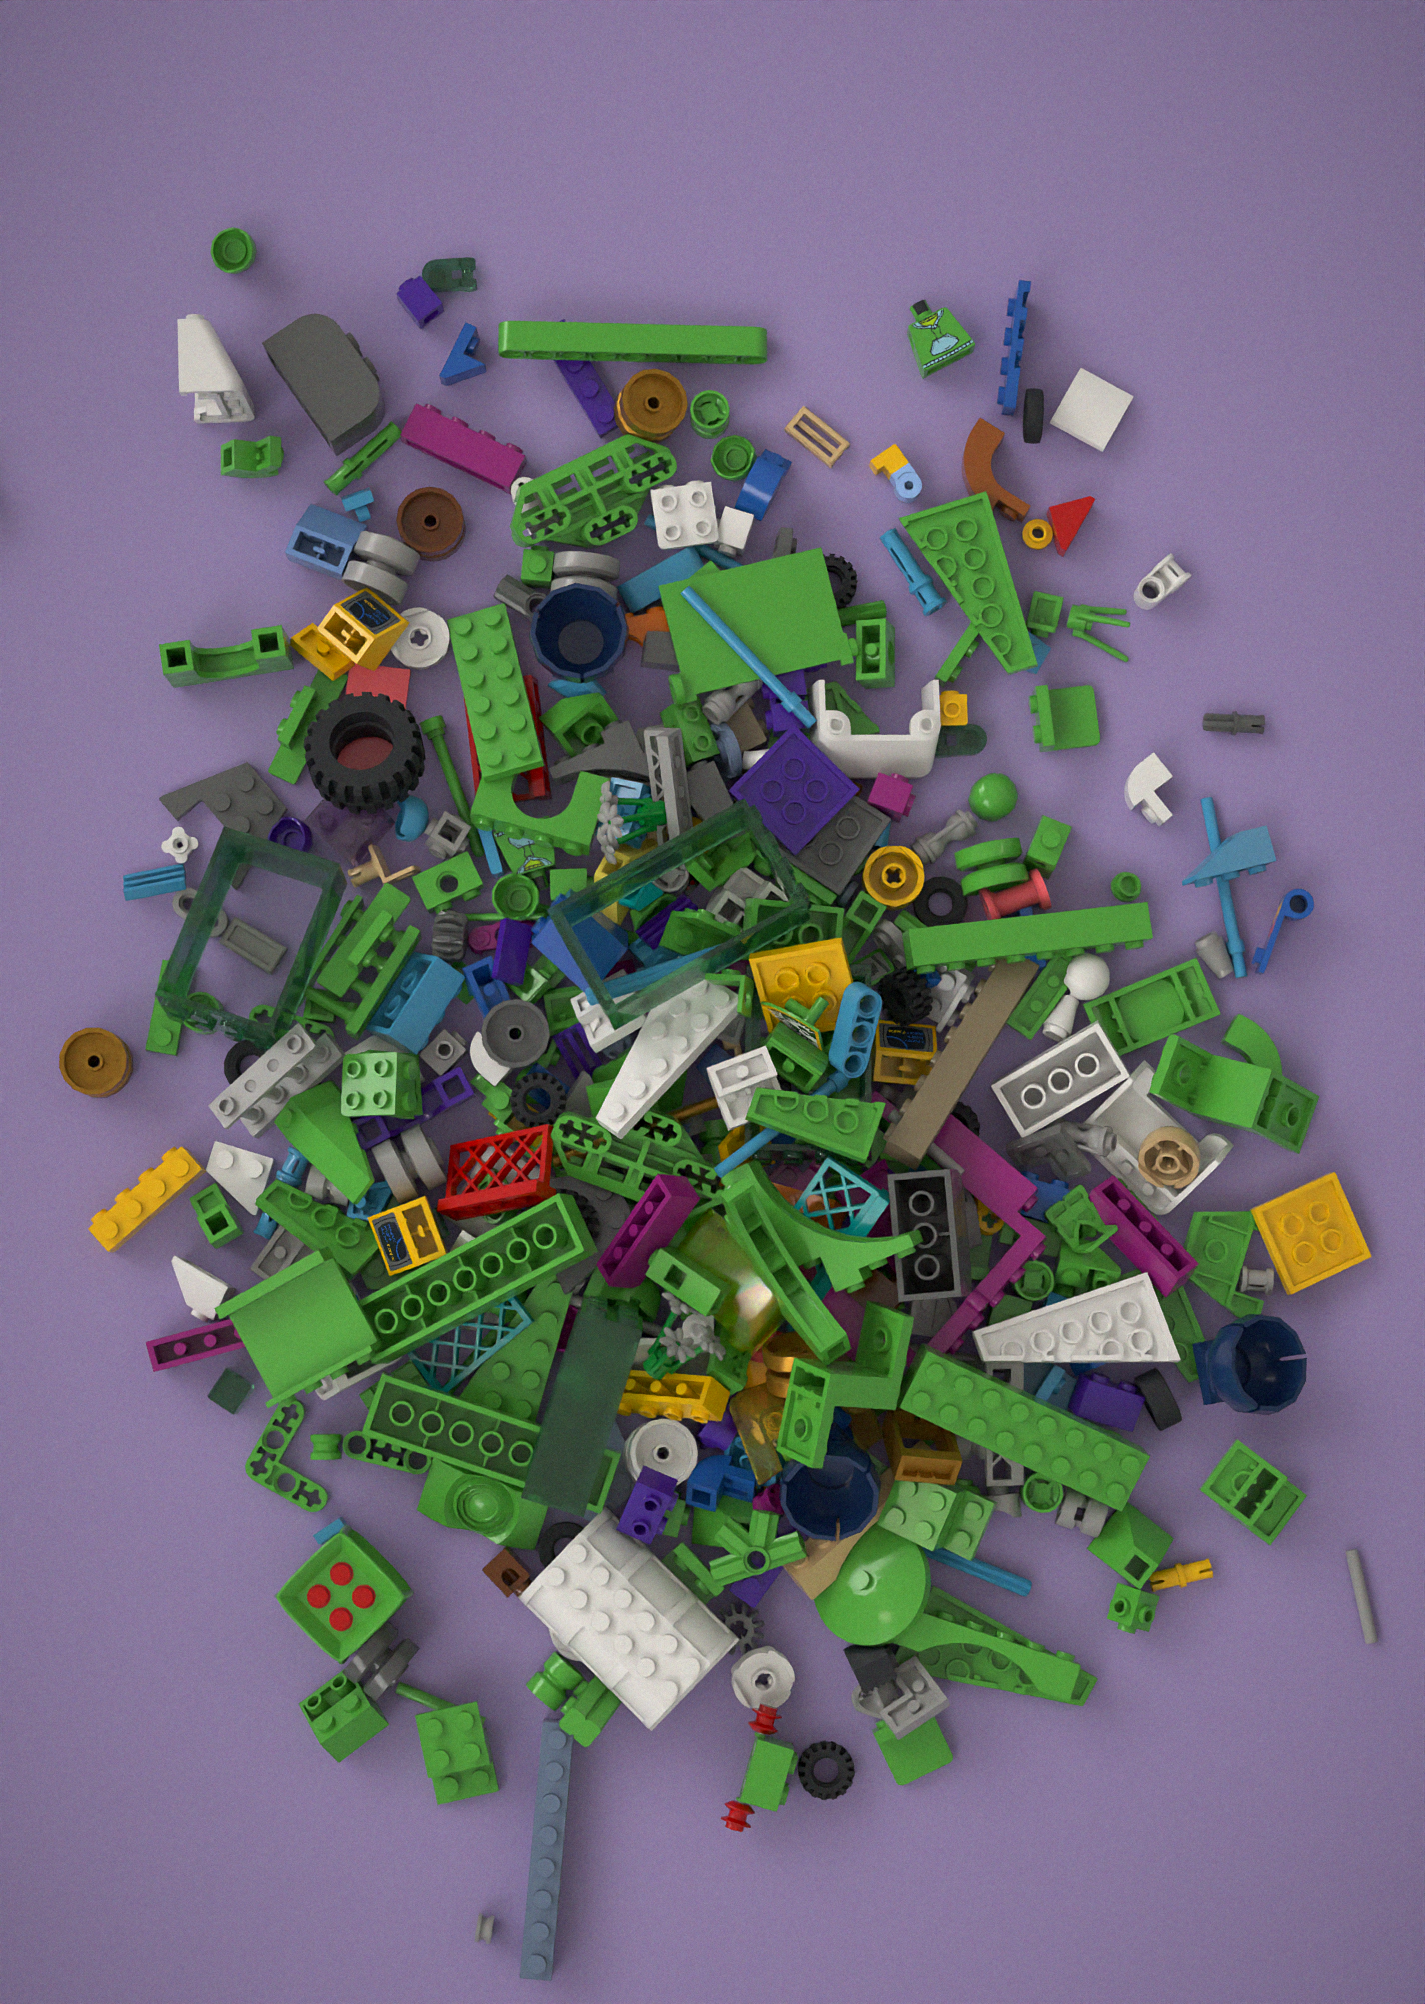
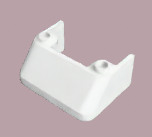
M818 680L808 689L809 712L817 720L811 726L810 741L849 779H876L879 772L888 776L896 773L908 779H919L931 771L941 728L939 680H932L921 688L922 711L917 712L911 718L909 723L910 735H851L848 717L840 711L826 710L825 680Z

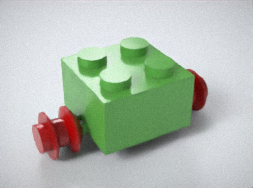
M761 1703L759 1708H752L757 1714L756 1719L748 1721L752 1730L756 1731L754 1734L756 1737L739 1793L740 1797L737 1796L736 1800L725 1803V1806L730 1809L728 1816L721 1817L723 1821H726V1828L738 1832H743L744 1827L751 1828V1825L746 1820L747 1816L755 1814V1811L749 1804L777 1812L779 1804L785 1805L789 1792V1783L785 1782L787 1774H794L798 1760L797 1753L794 1752L793 1743L766 1736L778 1732L773 1725L774 1721L782 1719V1716L777 1714V1708Z

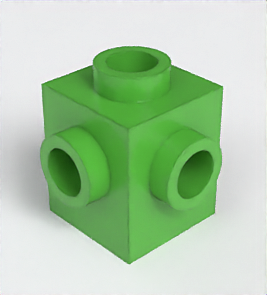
M1117 1583L1114 1596L1110 1602L1107 1619L1118 1622L1117 1629L1135 1634L1136 1629L1149 1632L1151 1623L1155 1618V1610L1160 1596Z

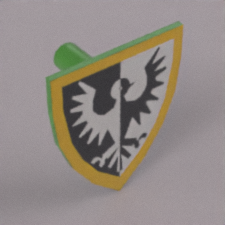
M818 997L810 1010L792 998L785 1004V1009L772 1003L761 1002V1005L781 1023L821 1051L824 1050L820 1030L814 1027V1024L829 1005L825 999Z

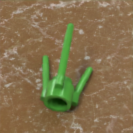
M1072 604L1066 628L1074 629L1072 636L1082 638L1114 657L1128 662L1129 658L1126 655L1084 632L1085 630L1091 631L1093 621L1128 628L1130 627V622L1095 615V613L1125 615L1127 611L1118 608Z

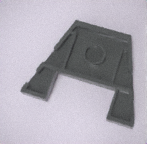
M248 762L159 798L177 821L203 801L238 842L241 849L217 868L235 890L240 888L248 871L257 861L261 850L266 842L268 843V835L272 826L279 822L288 811Z
M571 1176L550 1178L549 1186L578 1192L579 1196H585L589 1200L586 1204L593 1206L596 1211L592 1213V1218H598L599 1225H593V1231L599 1232L598 1238H592L598 1250L597 1253L556 1274L565 1295L571 1293L585 1277H588L596 1270L597 1262L631 1214L624 1196Z

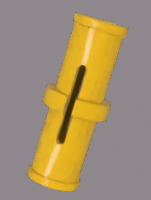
M1206 1558L1205 1560L1185 1565L1176 1563L1173 1568L1153 1572L1148 1579L1150 1580L1151 1591L1156 1592L1157 1590L1177 1585L1180 1588L1187 1587V1583L1213 1578L1209 1559Z

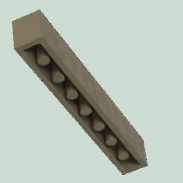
M1025 958V962L1007 964L1006 959L995 960L996 965L989 966L988 971L992 972L988 980L982 978L973 993L977 996L973 1004L967 1002L958 1017L962 1019V1022L958 1028L955 1026L950 1028L943 1041L947 1043L943 1052L940 1050L935 1052L928 1065L932 1067L929 1075L922 1074L913 1089L917 1092L913 1100L906 1099L898 1113L902 1116L901 1120L897 1125L892 1122L883 1137L887 1141L884 1153L913 1170H917L1035 978L1039 969L1038 964Z

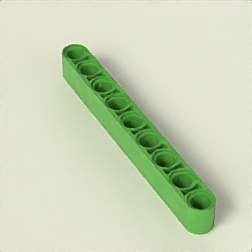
M504 321L498 325V355L507 359L754 365L767 362V330L762 327Z

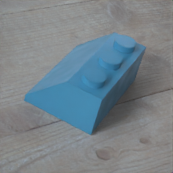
M413 952L365 1030L404 1052L417 1055L418 1051H421L427 1045L429 1034L434 1026L443 1020L446 1013L445 1009L450 1001L460 993L462 989L461 984L465 976L437 956Z

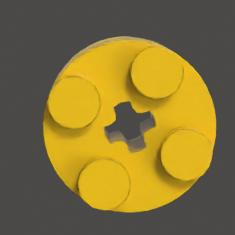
M881 847L873 852L866 861L861 881L863 890L876 901L887 906L886 910L896 911L912 904L921 892L925 876L923 864L920 858L907 847ZM888 872L893 875L897 872L899 874V883H888V875L886 873Z

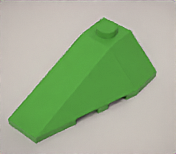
M329 1080L291 1097L274 1120V1123L286 1139L353 1204L358 1205L375 1180L366 1152L360 1149L356 1134L359 1133L357 1125L351 1122L350 1117L343 1116L341 1113L342 1091L334 1081Z

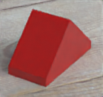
M1092 496L1048 508L1046 513L1047 519L1053 531V540L1057 554L1061 557H1064L1095 502V498Z

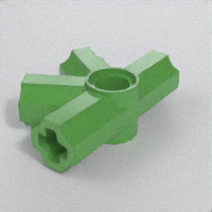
M753 1509L749 1531L731 1517L714 1537L731 1554L709 1561L713 1580L718 1587L807 1557L806 1545L799 1530L777 1537L781 1514L767 1510ZM753 1551H760L764 1554L766 1562L763 1567L753 1564L751 1559Z

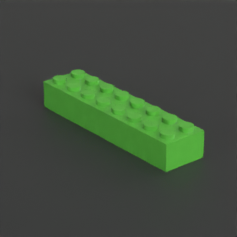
M558 1193L358 1301L382 1344L381 1347L373 1351L376 1357L371 1359L372 1364H388L597 1253L598 1250L573 1195Z
M921 1343L900 1386V1395L897 1401L899 1408L1121 1512L1150 1458V1455L1142 1446L924 1343Z
M383 1371L361 1433L599 1514L602 1512L621 1456L620 1450Z

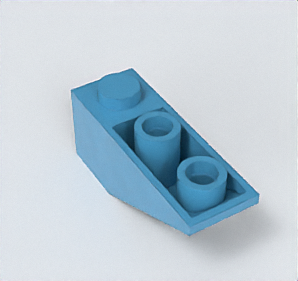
M1267 825L1241 831L1227 837L1182 881V885L1194 883L1195 888H1200L1213 884L1212 879L1221 877L1222 882L1239 878V872L1248 870L1249 875H1254L1267 871L1266 865L1277 861Z

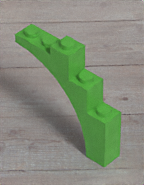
M759 1159L739 1166L722 1177L726 1188L731 1183L740 1181L745 1176L750 1179L755 1186L769 1220L797 1266L803 1264L806 1270L823 1262L835 1292L846 1288L847 1293H851L865 1287L864 1280L873 1276L871 1270L888 1263L886 1257L897 1254L898 1259L910 1255L916 1252L914 1246L923 1241L918 1229L897 1236L870 1238L847 1235L826 1228L804 1216L785 1200L769 1180Z
M747 1176L740 1181L731 1183L720 1194L727 1213L724 1216V1220L729 1233L750 1257L756 1275L776 1297L782 1315L826 1367L851 1349L847 1333L816 1295L788 1253L763 1208L754 1184Z

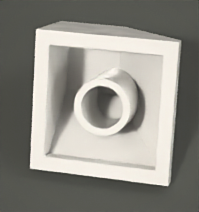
M174 1256L171 1262L186 1305L193 1308L191 1314L206 1323L209 1318L218 1320L219 1316L214 1308L230 1300L236 1288L184 1257Z

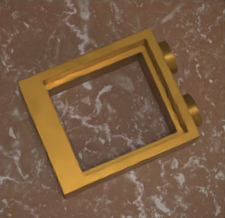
M896 1407V1410L888 1409L881 1428V1434L894 1480L955 1485L963 1462L955 1434L921 1417L915 1419L916 1415L898 1407ZM902 1438L932 1440L935 1442L937 1451L904 1448Z

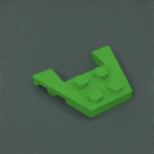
M1251 1211L1194 1212L1183 1248L1199 1265L1188 1280L1238 1319L1248 1314H1261L1264 1304L1263 1300L1235 1291L1253 1230L1260 1232Z

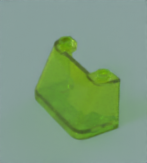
M708 1208L698 1218L676 1249L732 1287L718 1313L711 1316L728 1330L731 1336L728 1341L740 1353L746 1350L753 1356L786 1318L781 1313L776 1297L756 1275L750 1257L729 1233L725 1220L714 1210Z

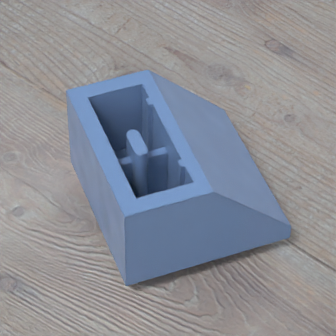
M310 504L296 524L285 554L289 561L341 580L348 562L354 561L356 557L353 550L361 531L367 530L368 526Z

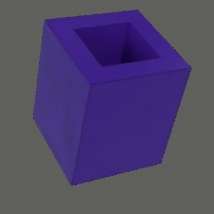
M421 275L416 279L409 278L400 285L399 291L396 293L398 301L420 329L444 312L442 302Z

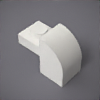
M1154 752L1133 769L1126 780L1124 795L1130 810L1141 803L1144 807L1141 811L1146 819L1152 824L1156 822L1160 827L1173 815L1156 795L1155 791L1166 784L1173 776Z
M515 1028L510 1030L509 1036L515 1031ZM477 1032L470 1047L472 1063L478 1073L496 1087L500 1081L503 1082L513 1069L500 1066L488 1056L482 1044V1036Z

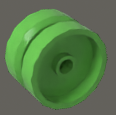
M1019 838L991 840L954 853L957 870L962 872L976 871L964 876L960 881L965 897L978 896V890L983 888L989 889L990 892H997L1029 881L1025 864H1006L1018 859L1023 852Z

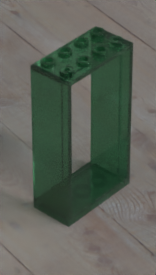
M745 798L547 909L556 930L614 1031L705 980V973L715 974L811 920L808 909L812 908V905L809 901L808 893L802 883L795 884L797 882L793 874L795 872L786 856L780 859L781 853L775 837L770 830L766 833L764 832L766 828L762 822L763 818L755 805L749 807ZM746 829L791 905L615 1004L571 927Z

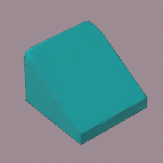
M632 877L618 904L639 911L659 898L664 891L651 882Z

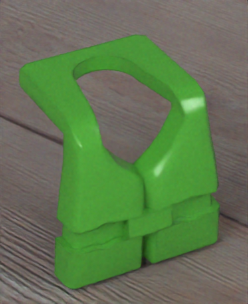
M1083 1185L1075 1186L1063 1196L1062 1201H1056L1043 1212V1216L1048 1223L1055 1227L1056 1233L1076 1253L1092 1252L1118 1231L1117 1225L1104 1224L1093 1202L1089 1201V1195ZM1080 1224L1094 1227L1102 1236L1091 1243L1080 1245Z

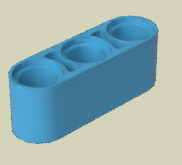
M694 546L687 547L616 588H618L630 613H634L661 598L658 589L659 585L688 579L701 569L704 563Z
M861 982L849 984L843 993L828 1058L834 1068L849 1078L861 1076L867 1068L882 1007L881 996ZM865 996L864 1001L860 1004L861 999Z

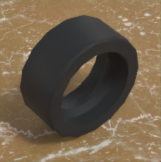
M1157 1368L1134 1378L1135 1385L1138 1386L1137 1390L1145 1397L1144 1405L1159 1431L1182 1421L1178 1405L1165 1379Z

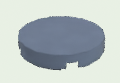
M721 722L719 725L710 723L709 725L720 753L707 762H715L724 782L739 778L742 773L743 763L739 744L733 731L725 722Z

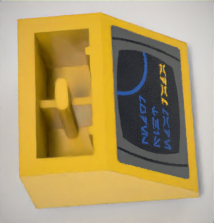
M366 587L334 604L316 630L356 664L375 672L410 622L370 588Z
M878 1020L871 1048L868 1081L915 1086L922 1074L928 1076L932 1070V1067L928 1065L937 1051L936 1026L912 1023L903 1027L900 1026V1023L895 1024L893 1021Z
M427 1196L368 1217L389 1276L438 1259L448 1253Z

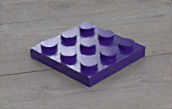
M793 724L728 792L795 856L860 789Z

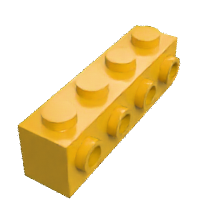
M174 1146L161 1157L164 1161L155 1170L152 1167L148 1168L138 1177L140 1183L132 1190L129 1188L124 1189L115 1197L114 1200L117 1203L107 1211L104 1208L91 1219L93 1224L88 1230L108 1252H116L206 1172V1169L186 1147L181 1146L177 1149Z
M609 1368L600 1397L613 1407L615 1413L623 1416L637 1413L652 1419L659 1415L675 1421H681L682 1418H691L699 1423H708V1420L722 1421L730 1392L711 1376L676 1373L672 1375L667 1373L661 1380L652 1378L646 1371Z

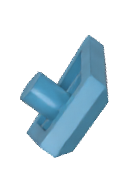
M555 679L548 684V687L565 698L596 692L604 696L607 693L597 680L586 684H579Z
M387 1181L373 1183L358 1205L349 1201L346 1216L354 1220L359 1218L369 1222L368 1217L384 1212L393 1195Z

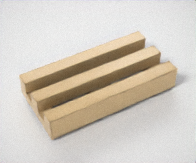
M805 406L798 411L784 428L787 434L830 469L850 446L847 440ZM803 416L839 444V448L836 449L800 419ZM795 425L830 452L832 456L829 457L794 428Z

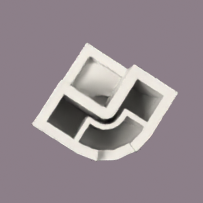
M745 867L733 873L724 885L717 887L707 904L706 911L715 914L714 920L724 923V921H729L741 926L740 932H742L746 898L793 902L794 899Z

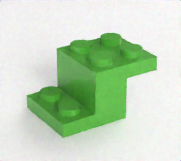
M1235 1439L1198 1489L1220 1505V1509L1268 1545L1273 1543L1307 1496L1287 1480V1476L1238 1439Z
M895 1480L877 1525L928 1550L935 1551L944 1548L972 1561L997 1502L957 1483L955 1485Z
M478 1701L415 1715L428 1778H432L438 1805L500 1790L487 1728H483Z

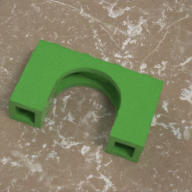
M282 625L253 629L251 630V641L229 647L198 648L190 640L159 644L163 675L174 688L291 670L294 669L290 639Z
M580 771L568 807L557 816L537 819L524 814L513 801L512 792L518 774L486 783L483 777H481L470 812L471 823L475 824L477 828L484 831H492L493 829L501 831L512 839H530L535 844L544 848H551L552 846L562 848L566 853L573 856H581L582 854L589 856L599 823L597 815L600 813L599 810L602 804L599 800L602 795L601 786L603 783L610 781L609 778Z

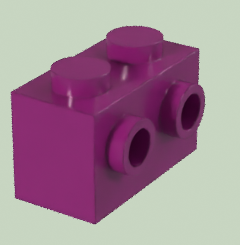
M879 772L867 803L899 823L902 815L909 816L916 795L911 794L913 785L908 783V778L896 773L888 776Z

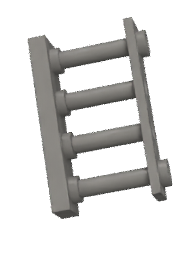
M297 1023L208 1106L225 1129H229L240 1119L250 1134L259 1139L275 1124L274 1120L289 1099L317 1086L343 1062L345 1053L330 1034L324 1033L314 1042L302 1024Z

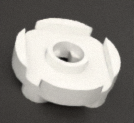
M422 607L411 608L401 613L410 623L391 648L395 658L406 668L416 670L428 669L437 665L447 656L450 645V633L444 619L436 613L429 611V609ZM420 631L422 635H428V639L424 641L423 646L411 643V639L415 638V632Z
M764 1646L745 1653L731 1668L733 1690L738 1700L748 1708L750 1706L759 1708L760 1703L777 1708L791 1694L790 1689L795 1681L793 1668L786 1656L776 1651L774 1647ZM762 1673L770 1674L767 1678L768 1683L766 1685H763L761 1682L755 1683L758 1675Z

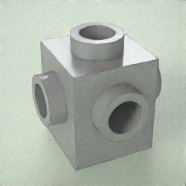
M445 811L439 820L433 817L424 833L429 836L425 845L430 847L428 850L434 856L440 859L445 857L451 859L455 853L462 854L470 841L466 835L471 826L467 825L458 815ZM441 835H446V836H448L449 839H450V841H448L447 839L443 838Z

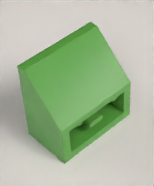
M344 1669L299 1703L320 1745L338 1763L389 1725L378 1704L364 1692L362 1682L353 1683L342 1673Z

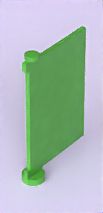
M821 547L658 586L680 671L678 674L668 676L671 696L676 706L697 701V694L760 680L759 676L681 595L688 586L705 601L775 676L840 660L841 666L854 663L853 657L858 656L855 638L848 639L847 633H843Z

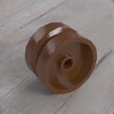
M429 486L416 489L407 495L400 504L396 518L399 535L406 546L420 555V560L440 561L447 559L458 551L464 542L466 525L461 506L452 494L444 489ZM432 521H436V524L434 526H426L427 523L431 525Z

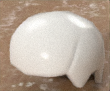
M1085 953L1081 956H1075L1067 966L1064 983L1070 990L1069 996L1079 1000H1093L1103 995L1108 988L1110 972L1107 964L1101 957Z

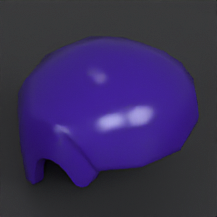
M282 817L279 822L272 826L268 835L269 850L275 859L285 863L299 862L308 856L313 846V833L310 827L304 821L294 817Z

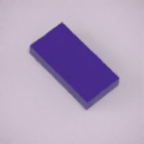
M509 918L501 919L491 978L514 986L523 985L532 926Z

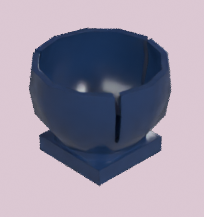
M573 583L551 591L536 607V612L532 616L529 639L537 662L548 670L553 677L574 683L586 684L605 677L609 673H614V667L625 656L630 631L623 608L619 602L600 587Z
M1248 1314L1220 1328L1215 1339L1192 1343L1203 1405L1225 1402L1237 1412L1271 1415L1296 1402L1306 1382L1307 1358L1279 1360L1282 1357L1306 1354L1297 1332L1280 1317Z
M834 1422L830 1427L827 1453L824 1457L822 1469L811 1468L790 1458L781 1473L779 1499L791 1525L813 1539L836 1541L837 1519L839 1518V1538L843 1540L862 1532L876 1515L879 1507L881 1481L869 1454L859 1448L845 1431Z

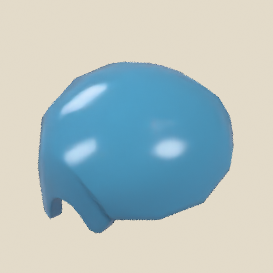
M409 795L402 803L399 800L397 801L401 810L397 815L394 825L396 838L405 842H411L420 837L425 832L429 822L426 803L416 796Z

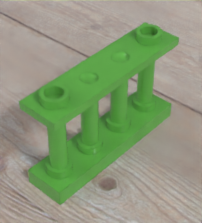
M358 894L353 902L351 900L346 902L340 913V916H342L341 921L305 978L300 977L291 991L294 994L292 997L294 1004L298 1007H301L307 998L344 1019V1024L347 1025L345 1028L347 1035L357 1041L422 939L421 931L409 925L406 932L394 930L389 938V941L393 942V947H395L391 956L383 958L377 955L371 964L377 968L379 973L374 983H365L356 978L350 986L351 989L360 993V998L363 999L357 1009L354 1007L349 1009L313 988L317 978L329 963L338 946L340 947L346 939L345 935L353 922H358L364 914V911H362L364 906L363 897Z

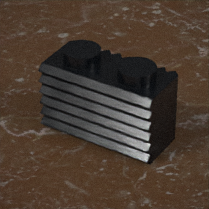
M853 1644L843 1649L863 1693L867 1694L869 1690L873 1691L874 1688L879 1689L880 1685L885 1686V1683H890L891 1680L896 1681L897 1674L894 1669L900 1666L889 1644L876 1647Z

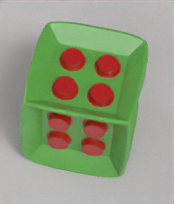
M345 1525L337 1535L318 1549L289 1578L274 1597L291 1619L313 1642L342 1665L347 1662L350 1655L366 1643L401 1608L408 1598L413 1596L414 1591L411 1590L400 1573L374 1546L353 1530L350 1525Z

